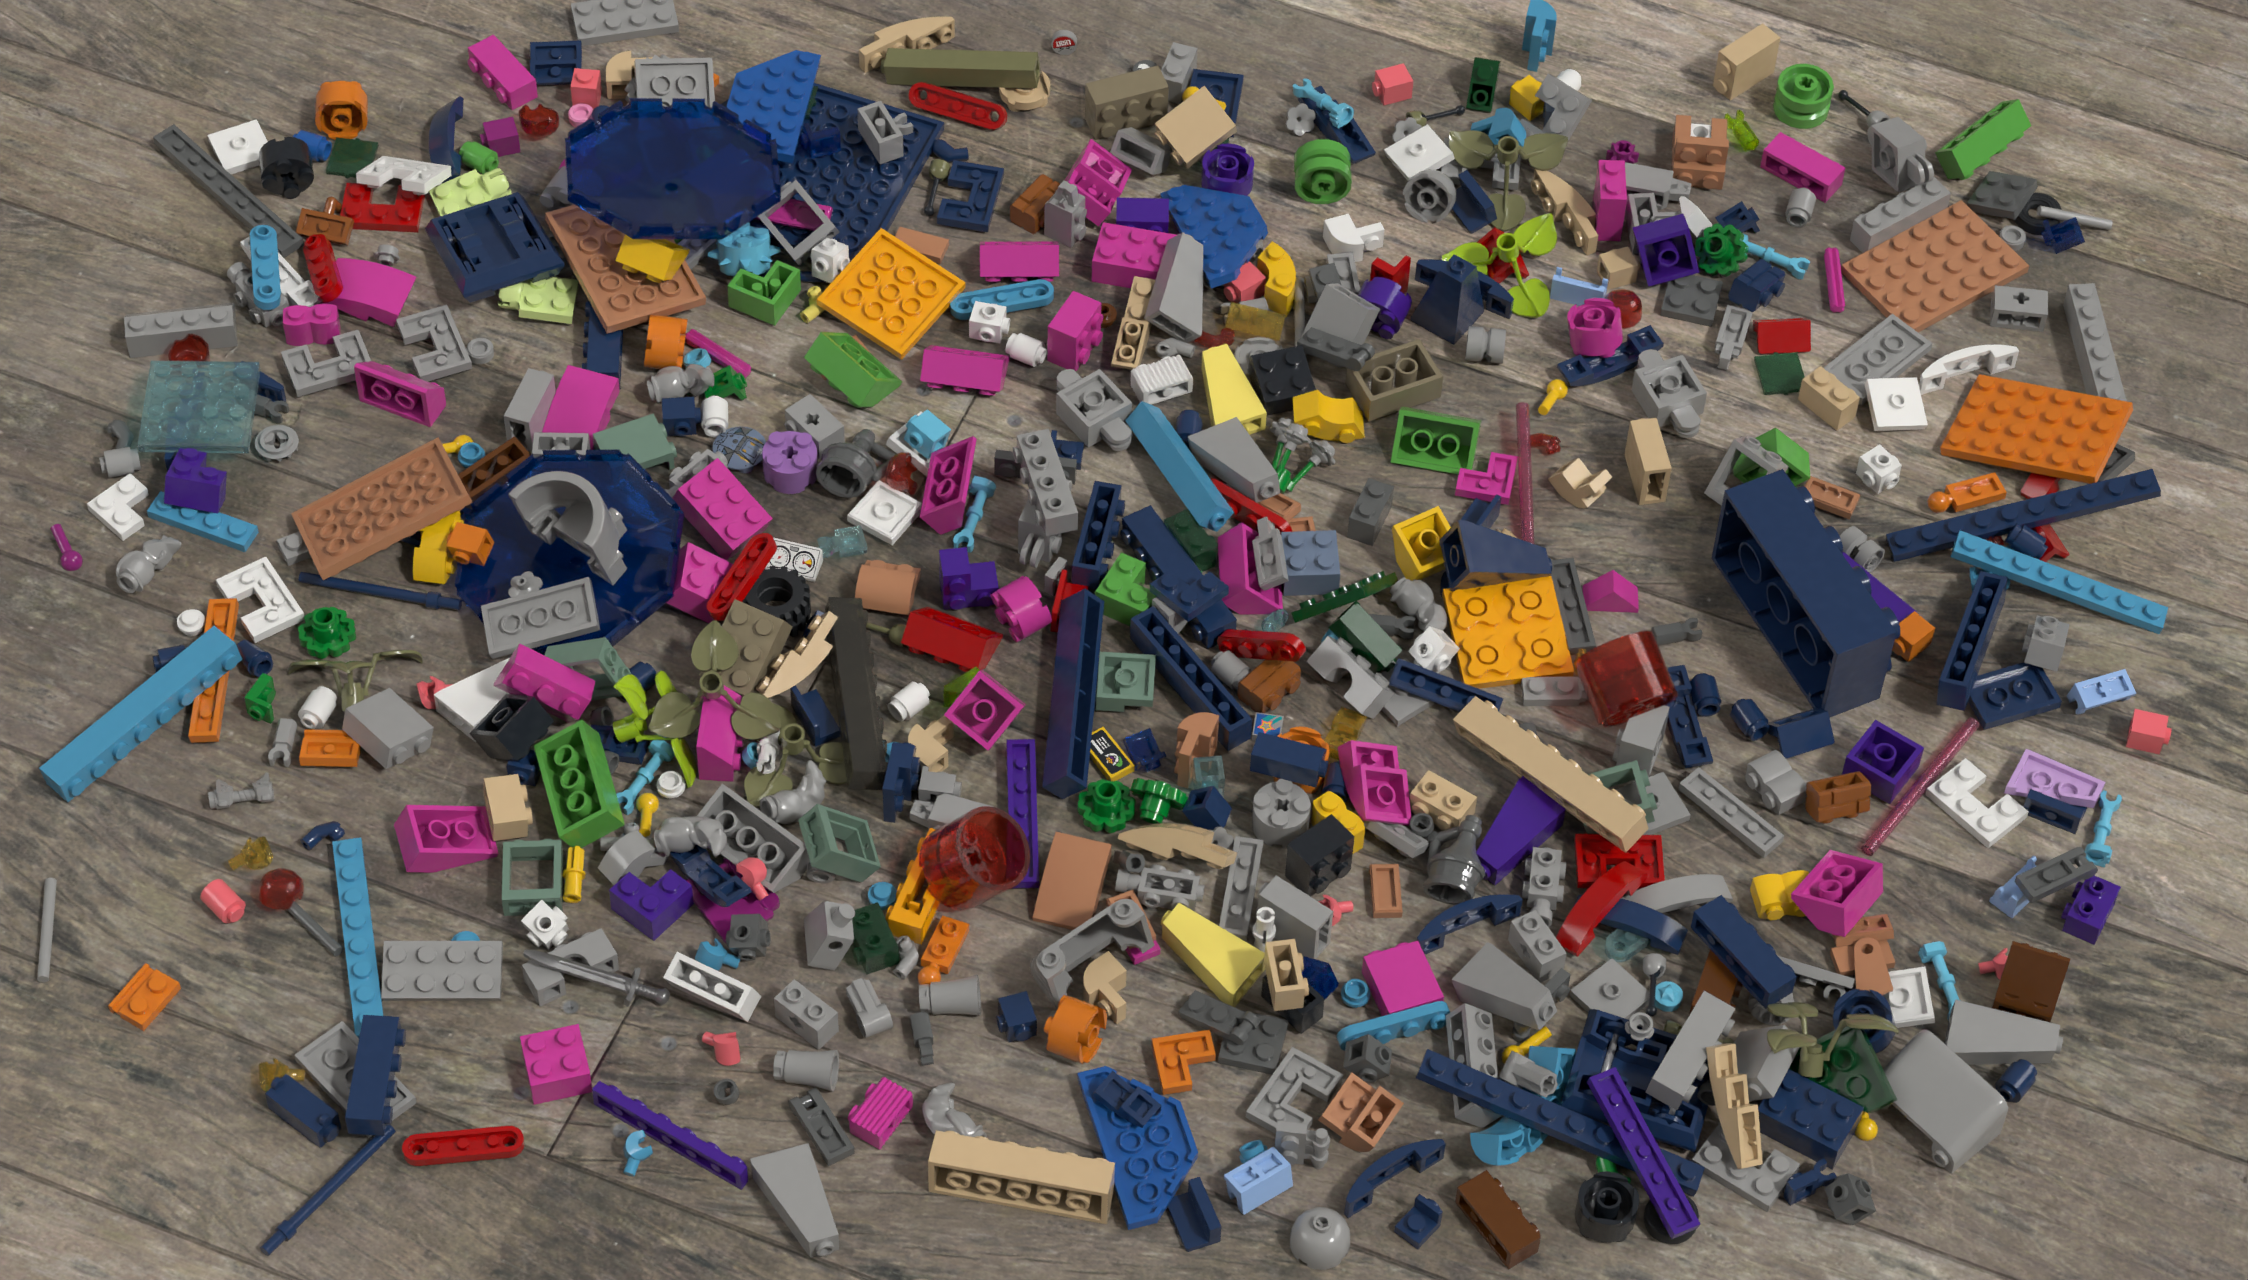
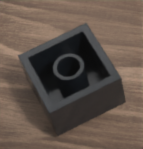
M1302 345L1250 356L1247 371L1253 390L1267 412L1266 416L1293 411V397L1316 390Z
M506 694L469 734L490 758L518 761L529 753V748L536 740L543 738L547 734L548 727L554 720L534 696Z
M1332 814L1288 843L1285 877L1297 889L1310 897L1315 893L1323 892L1332 881L1345 877L1351 870L1354 835Z

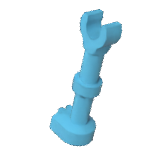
M1303 79L1302 87L1293 84V94L1296 97L1309 98L1316 102L1320 109H1327L1331 112L1329 113V119L1333 126L1340 128L1352 120L1354 109L1346 103L1338 105L1332 101L1329 95L1321 94L1314 90L1311 80Z
M1744 234L1743 242L1749 247L1748 253L1761 257L1768 263L1773 262L1783 266L1795 278L1803 279L1805 270L1808 269L1810 264L1808 259L1801 257L1788 258L1774 252L1775 249L1771 247L1766 249L1749 242L1748 235Z
M975 475L969 486V492L972 495H976L973 505L967 510L966 516L968 518L964 529L957 533L953 539L954 548H958L961 542H967V552L969 553L974 549L973 533L977 522L982 519L984 513L982 509L986 498L992 497L996 489L993 481Z
M652 740L648 749L653 757L644 768L641 767L637 771V777L628 789L616 794L619 804L622 802L627 803L624 806V813L626 815L632 813L636 796L645 784L651 783L654 779L653 774L662 762H670L674 758L675 754L672 746L666 741Z
M2103 790L2098 801L2101 814L2099 821L2094 825L2093 843L2085 847L2084 852L2086 853L2085 858L2089 862L2105 868V865L2109 864L2112 850L2111 846L2104 844L2106 837L2111 833L2112 826L2110 822L2112 814L2119 809L2122 797L2117 795L2115 801H2109L2106 799L2107 791Z
M1944 942L1927 943L1919 949L1918 953L1922 963L1933 962L1938 975L1937 984L1940 989H1943L1948 1001L1949 1012L1947 1019L1949 1021L1955 999L1959 1000L1954 987L1956 981L1954 976L1949 974L1943 958L1947 954Z

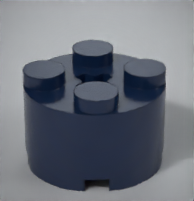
M1854 989L1848 991L1838 999L1834 1007L1833 1026L1835 1030L1840 1021L1846 1019L1848 1014H1874L1889 1020L1895 1025L1888 1001L1882 994L1874 990ZM1864 1029L1875 1054L1883 1051L1895 1036L1893 1031Z

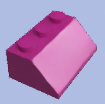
M980 241V277H985V281L988 282L1001 281V277H1011V281L1017 282L1027 281V277H1038V280L1054 281V277H1059L1058 241Z
M930 345L924 349L920 381L927 382V387L943 388V384L952 385L955 391L969 392V388L980 389V394L995 395L996 391L1000 392L1003 390L1010 355Z
M374 361L359 362L354 365L359 400L361 402L430 428L446 406L444 388L434 382L424 381L412 374L400 372L388 365H382Z
M974 436L931 453L920 518L940 535L962 527L977 440Z
M1240 523L1218 537L1219 577L1222 582L1229 586V594L1222 598V601L1228 608L1240 615L1280 614L1283 612L1282 585L1280 584L1266 591L1259 586L1252 540L1259 536V533L1244 523Z
M519 643L493 686L509 694L534 696L546 712L571 723L580 718L590 703L595 680Z
M724 685V690L740 705L742 696ZM723 696L717 699L703 697L696 746L699 780L733 782L735 771H740L741 754H737L738 747L743 748L744 738L734 731L731 722L732 715L737 709L733 708Z
M1829 850L1791 893V899L1818 930L1835 936L1845 937L1883 893V863Z

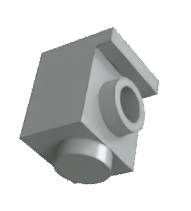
M923 766L918 789L920 801L935 803L937 796L944 793L957 797L961 796L962 782L956 781V775L946 772H929V767Z

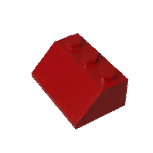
M927 606L910 612L901 643L909 646L908 650L913 653L924 655L926 652L934 655L933 659L940 663L949 664L953 662L960 665V670L975 673V671H980L987 667L1002 640L1003 634Z

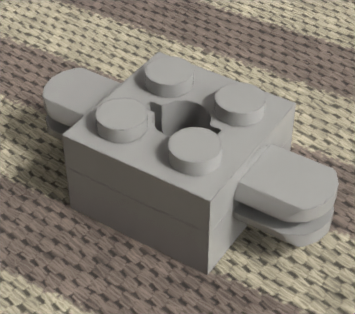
M1895 117L1869 127L1867 134L1872 147V170L1897 192H1901L1933 180V166L1925 158L1926 140L1912 129L1910 125L1906 124L1901 118Z
M1649 349L1641 352L1638 358L1637 369L1634 372L1631 391L1647 417L1657 418L1659 427L1672 424L1680 437H1694L1699 432L1701 419L1698 415L1704 412L1707 392L1683 355L1663 360L1657 350Z
M1073 369L1061 371L1057 376L1056 384L1058 391L1056 393V414L1087 447L1103 439L1114 451L1127 449L1131 444L1132 430L1127 426L1128 424L1125 420L1132 413V402L1100 369L1084 378Z
M1066 479L1071 491L1072 481ZM1028 500L1018 520L1019 562L1026 565L1030 559V566L1037 568L1040 560L1049 563L1053 554L1059 552L1063 533L1045 536L1042 526L1038 527L1035 520L1034 511L1036 507L1035 505H1030Z

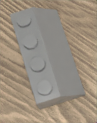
M234 302L127 314L124 317L125 339L130 358L238 346Z
M723 783L697 815L699 817L715 819L722 823L724 832L727 835V844L720 854L736 865L744 859L752 857L760 859L765 864L767 875L761 884L772 893L799 880L807 870L810 859L805 843Z

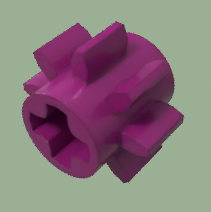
M1621 140L1611 143V150H1607L1606 160H1623L1626 163L1634 164L1638 162L1639 153L1634 152V144L1632 145L1628 141Z

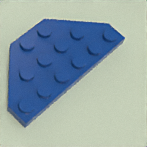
M795 50L736 73L726 107V115L731 121L735 120L741 126L740 130L752 143L756 142L761 147V153L767 159L793 163L819 69L821 55Z
M1188 185L1174 187L1160 193L1162 199H1169V215L1179 233L1183 232L1191 235L1196 241L1203 244V275L1209 286L1214 288L1236 280L1241 273L1240 268L1242 265L1248 263L1256 252V245L1259 240H1264L1268 234L1267 225L1250 196Z
M1104 1066L1079 1072L1077 1079L1103 1157L1109 1162L1115 1163L1114 1189L1128 1230L1158 1223L1198 1158V1150L1181 1101L1172 1097L1166 1098L1155 1093L1154 1088L1135 1079L1130 1081L1118 1075L1132 1088L1136 1089L1138 1086L1161 1105L1143 1128L1120 1117L1092 1096L1094 1091L1112 1071L1117 1074L1116 1070Z

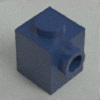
M694 397L662 398V417L667 436L697 435L696 424L701 423V408L695 407Z
M1214 786L1191 790L1182 812L1194 826L1214 830L1216 827H1225L1232 807Z
M1027 991L998 998L996 1022L999 1032H1005L1008 1043L1026 1041L1033 1036H1037V1019Z

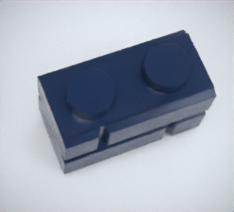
M1763 259L1758 260L1734 279L1728 295L1729 300L1738 305L1742 304L1743 308L1751 312L1756 311L1761 306L1767 307L1773 296L1779 297L1785 288V283H1783L1785 271L1776 266L1772 267L1770 263Z

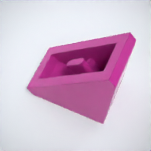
M1614 570L1582 586L1587 611L1638 613V587Z

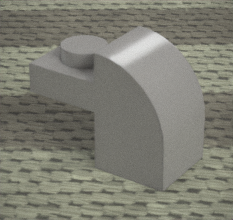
M633 831L620 838L611 846L598 869L615 885L628 872L639 878L645 867L664 865L669 856H666L664 852L659 853L657 851L653 838H645L639 831Z

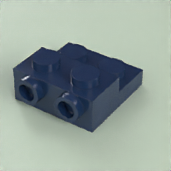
M892 743L883 784L884 822L895 823L897 812L903 811L904 800L911 801L913 790L918 791L921 777L918 773L920 757H916V746L911 743Z

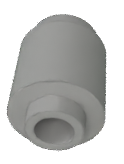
M1799 188L1791 192L1785 212L1786 220L1790 225L1804 227L1810 221L1816 202V196L1807 188Z
M130 447L108 450L104 451V457H99L102 474L108 473L109 478L135 474L134 471L141 470L137 448L130 449Z
M1221 651L1211 661V665H1213L1211 672L1231 689L1235 688L1237 691L1238 683L1250 673V668L1231 651L1224 653Z

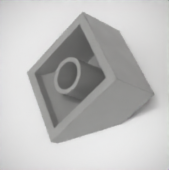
M1664 705L1629 718L1626 728H1620L1615 744L1617 746L1612 758L1613 761L1617 762L1616 766L1637 760L1640 770L1646 769L1647 775L1650 777L1664 739L1670 707Z

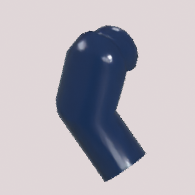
M937 139L932 145L933 153L948 163L953 162V160H969L967 147L954 149L942 139Z
M336 821L320 824L307 833L300 842L305 849L310 851L328 835L332 841H338L345 835V830Z

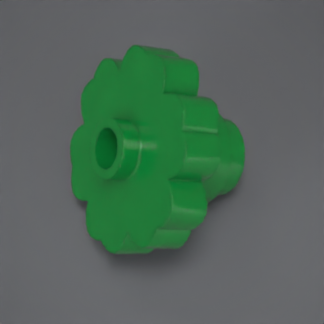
M1716 223L1712 227L1705 228L1704 237L1696 240V247L1694 249L1695 255L1700 258L1699 266L1712 276L1720 273L1722 276L1727 277L1738 272L1739 263L1747 260L1749 249L1748 245L1743 242L1744 234L1731 224L1723 227Z
M335 607L315 609L304 617L305 623L298 627L300 645L307 648L310 656H316L319 659H324L329 654L333 657L341 656L350 650L349 642L356 639L354 620L347 618L346 611L338 610Z
M1133 779L1130 789L1134 796L1142 799L1139 809L1141 812L1140 819L1151 824H1161L1163 819H1167L1169 809L1171 808L1182 810L1188 799L1186 793L1158 780Z
M1100 779L1089 783L1087 791L1079 794L1077 811L1079 815L1083 816V824L1090 827L1093 831L1098 832L1104 828L1108 833H1114L1117 830L1125 829L1126 821L1134 819L1136 800L1130 796V788L1123 785L1120 781L1112 782Z

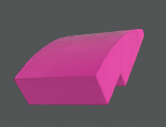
M1090 139L1068 173L1065 181L1077 186L1078 193L1085 196L1086 218L1099 227L1111 213L1117 197L1122 194L1132 169L1094 140Z
M337 258L336 264L342 280L343 290L335 300L326 304L336 305L337 309L366 322L370 316L394 327L396 319H398L411 292L416 276L375 262Z
M568 365L552 400L542 432L589 433L592 457L594 453L592 434L605 430L611 419L610 410L620 392L619 379Z
M1354 740L1338 746L1344 783L1350 800L1363 821L1409 826L1412 818L1407 770L1399 769L1397 746Z

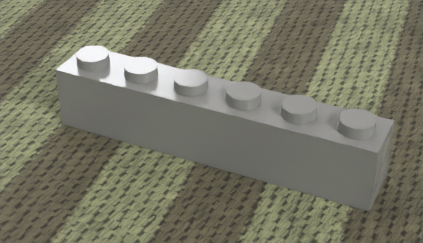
M2095 283L2069 284L2063 307L2086 393L2127 401Z

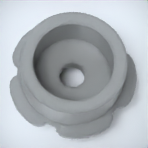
M379 245L377 252L374 253V257L377 258L379 264L390 267L398 263L400 259L398 256L399 250L391 245Z
M1635 1013L1625 1023V1030L1636 1041H1643L1644 1038L1649 1039L1654 1033L1653 1020L1646 1013Z

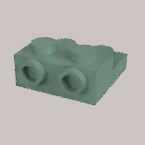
M1100 652L1097 675L1098 684L1096 685L1095 696L1096 710L1124 712L1125 705L1153 707L1156 655Z

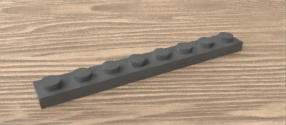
M175 124L153 137L154 144L250 230L258 225H268L274 228L277 233L278 253L283 258L304 245L303 238Z

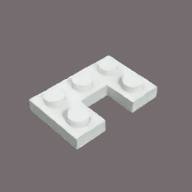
M388 156L380 157L356 173L357 183L367 184L370 188L382 187L384 183L393 178L402 179V190L413 191L415 195L427 194L429 190L442 184L444 180L452 176L451 166Z
M263 557L216 579L217 587L225 599L237 598V601H240L255 594L263 605L262 608L241 617L242 625L254 643L305 620L304 612L267 557Z
M1965 758L1929 786L1925 795L1984 846L1989 848L2025 820L2029 811L2009 794H2006L1989 809L1970 793L1985 782L1986 775Z

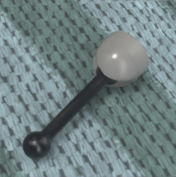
M1841 90L1838 93L1839 99L1848 101L1868 116L1867 124L1869 127L1890 119L1882 111H1868L1848 96L1846 90Z
M1657 953L1647 954L1643 958L1642 966L1644 973L1651 978L1649 1006L1645 1010L1646 1014L1650 1017L1657 1014V1008L1655 1007L1656 979L1663 976L1666 970V958Z

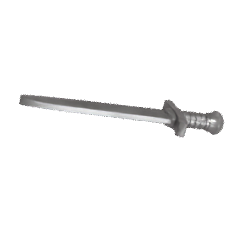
M525 950L523 956L545 967L628 994L624 1001L626 1007L630 1006L633 994L635 993L653 999L659 1005L666 1004L670 997L669 991L666 988L655 989L641 983L638 984L640 968H635L632 978H628L540 951Z

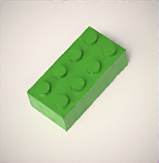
M580 720L534 745L560 839L571 847L580 846V848H583L625 825L601 738L597 731L585 721Z

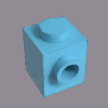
M927 409L919 416L914 415L907 422L906 427L908 429L904 440L926 459H929L932 452L945 447L951 429Z

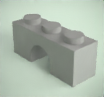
M1327 636L1307 662L1324 679L1336 684L1345 674L1350 673L1352 685L1343 697L1362 715L1374 719L1395 694L1388 687L1390 682L1380 673L1374 674L1369 669L1371 664L1360 655L1356 657L1351 652L1353 647L1341 637L1337 640Z
M602 928L594 932L585 933L579 939L568 944L559 945L548 953L611 973L619 970L617 953ZM531 960L522 965L524 981L539 1006H543L566 995L563 978L565 973L545 967Z

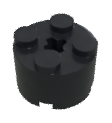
M284 137V140L277 142L276 138L272 139L261 147L259 151V165L264 189L271 193L285 196L288 199H294L310 187L314 180L312 156L307 143L295 137Z
M1599 1172L1594 1174V1177L1589 1180H1585L1579 1189L1575 1209V1220L1581 1235L1603 1243L1624 1241L1635 1224L1639 1206L1638 1191L1628 1183L1626 1177L1615 1172Z

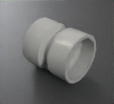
M1469 326L1465 360L1481 361L1483 358H1486L1488 362L1503 364L1506 329L1491 328L1486 332L1483 327Z
M1851 526L1840 535L1843 552L1866 571L1871 573L1879 565L1885 550L1873 540L1867 541V535L1856 526Z

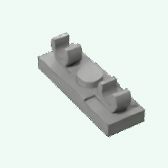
M1778 956L1785 964L1792 967L1795 975L1800 976V982L1816 986L1817 981L1830 984L1824 990V998L1828 999L1829 992L1833 989L1838 990L1842 996L1846 993L1844 988L1850 990L1853 988L1854 978Z

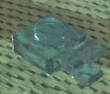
M861 525L835 529L833 537H820L817 539L819 546L817 548L822 549L823 558H828L837 551L840 558L867 553V544Z

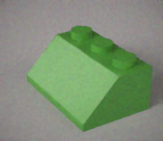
M820 332L804 356L811 364L810 368L813 371L824 375L830 380L828 382L829 385L837 391H842L848 396V402L857 408L875 406L902 384V381L848 333Z
M1401 407L1391 463L1459 474L1460 468L1472 470L1482 420Z

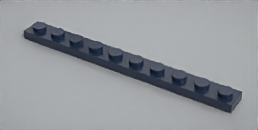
M2153 469L1888 533L1886 534V541L1893 562L1953 548L1959 531L1982 539L1994 538L2009 534L2016 523L2021 526L2026 525L2029 528H2034L2161 497V489Z
M1426 1050L1416 1079L1634 1171L1610 1126L1434 1051ZM1660 1148L1683 1192L1694 1197L1698 1191L1705 1167Z

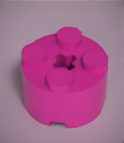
M1590 298L1584 300L1583 305L1577 307V304H1575L1568 311L1567 320L1570 344L1575 355L1581 354L1582 356L1608 358L1615 354V350L1623 341L1619 307L1616 308L1614 303L1608 299Z
M1026 576L1017 578L991 594V599L997 607L994 610L996 617L1002 625L1006 622L1010 626L1009 632L1015 642L1027 638L1052 622L1047 605L1043 607L1039 599L1042 597L1040 592Z

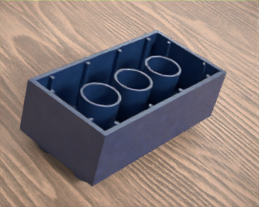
M1781 469L1725 490L1711 559L1812 708L1828 711L1830 718L1880 698L1886 673L1890 672L1892 668L1890 656L1895 639L1900 637V625L1894 612L1889 607L1880 609L1871 596V583L1863 568L1860 566L1852 568L1845 559L1842 541L1836 529L1830 525L1823 527L1815 516L1814 501L1808 489L1803 485L1795 487L1785 471Z

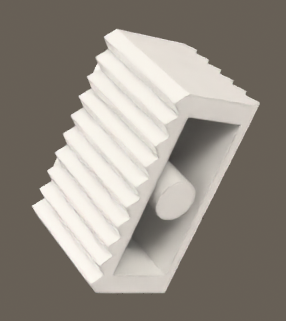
M1178 354L1176 357H1164L1156 363L1142 364L1135 369L1133 368L1131 370V388H1133L1139 402L1143 401L1152 405L1192 392L1193 377L1182 357Z

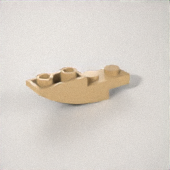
M926 17L901 22L874 33L875 42L859 49V67L865 73L880 67L881 60L886 58L888 48L932 49L942 43H946L955 37V20L953 17Z
M1534 169L1531 188L1533 193L1541 199L1544 211L1552 213L1554 222L1563 220L1567 229L1570 228L1573 233L1576 245L1582 248L1586 256L1596 253L1598 234L1594 229L1596 213L1572 186L1549 171Z
M1134 276L1111 366L1132 370L1139 366L1142 361L1152 323L1145 320L1144 317L1155 284L1154 279Z
M830 611L821 616L816 615L808 626V629L811 630L806 638H801L794 651L790 650L783 655L779 653L770 666L773 668V671L769 677L765 676L756 688L759 694L771 699L795 686L815 670L833 647L824 639L838 617Z
M1158 823L1144 825L1119 833L1118 836L1119 840L1126 842L1127 847L1135 850L1145 849L1151 851L1153 857L1161 860H1168V858L1181 854L1189 859H1197L1198 857L1207 861L1206 864L1212 868L1223 869V867L1234 864L1237 852L1212 843L1215 832L1186 824Z

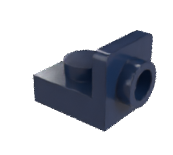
M1742 201L1715 217L1717 222L1723 227L1731 224L1742 233L1751 227L1755 233L1760 231L1756 224L1760 220L1752 207L1747 209Z
M1052 430L1051 437L1058 457L1077 459V470H1081L1084 442L1057 440V430Z
M530 750L521 760L508 761L506 765L508 775L518 774L520 785L536 787L541 770L534 750Z
M1419 1194L1415 1198L1414 1207L1396 1224L1394 1232L1418 1250L1441 1226L1443 1211L1434 1200L1426 1199Z

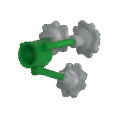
M1280 418L1278 422H1272L1269 430L1278 437L1272 467L1278 474L1281 494H1284L1286 490L1292 492L1294 486L1312 467H1317L1320 463L1327 464L1328 466L1336 463L1333 458L1335 449L1328 441H1311L1307 437L1308 429L1294 423L1292 419ZM1304 442L1309 443L1312 449V456L1308 459L1309 463L1291 480V473L1284 468L1291 452L1295 451L1297 445H1301ZM1283 447H1284V448H1286V450H1285L1284 455H1283V457H1282V459H1281V461H1280V463H1279V459H1280V456H1281V453H1282V450H1283Z

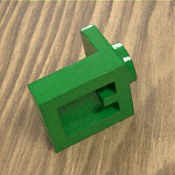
M729 365L713 373L714 386H709L705 391L706 398L711 396L725 398L735 393L741 400L747 398L745 391L747 382L742 373H737Z
M262 673L244 697L247 714L257 721L263 720L270 724L274 720L271 703L276 695L273 677Z

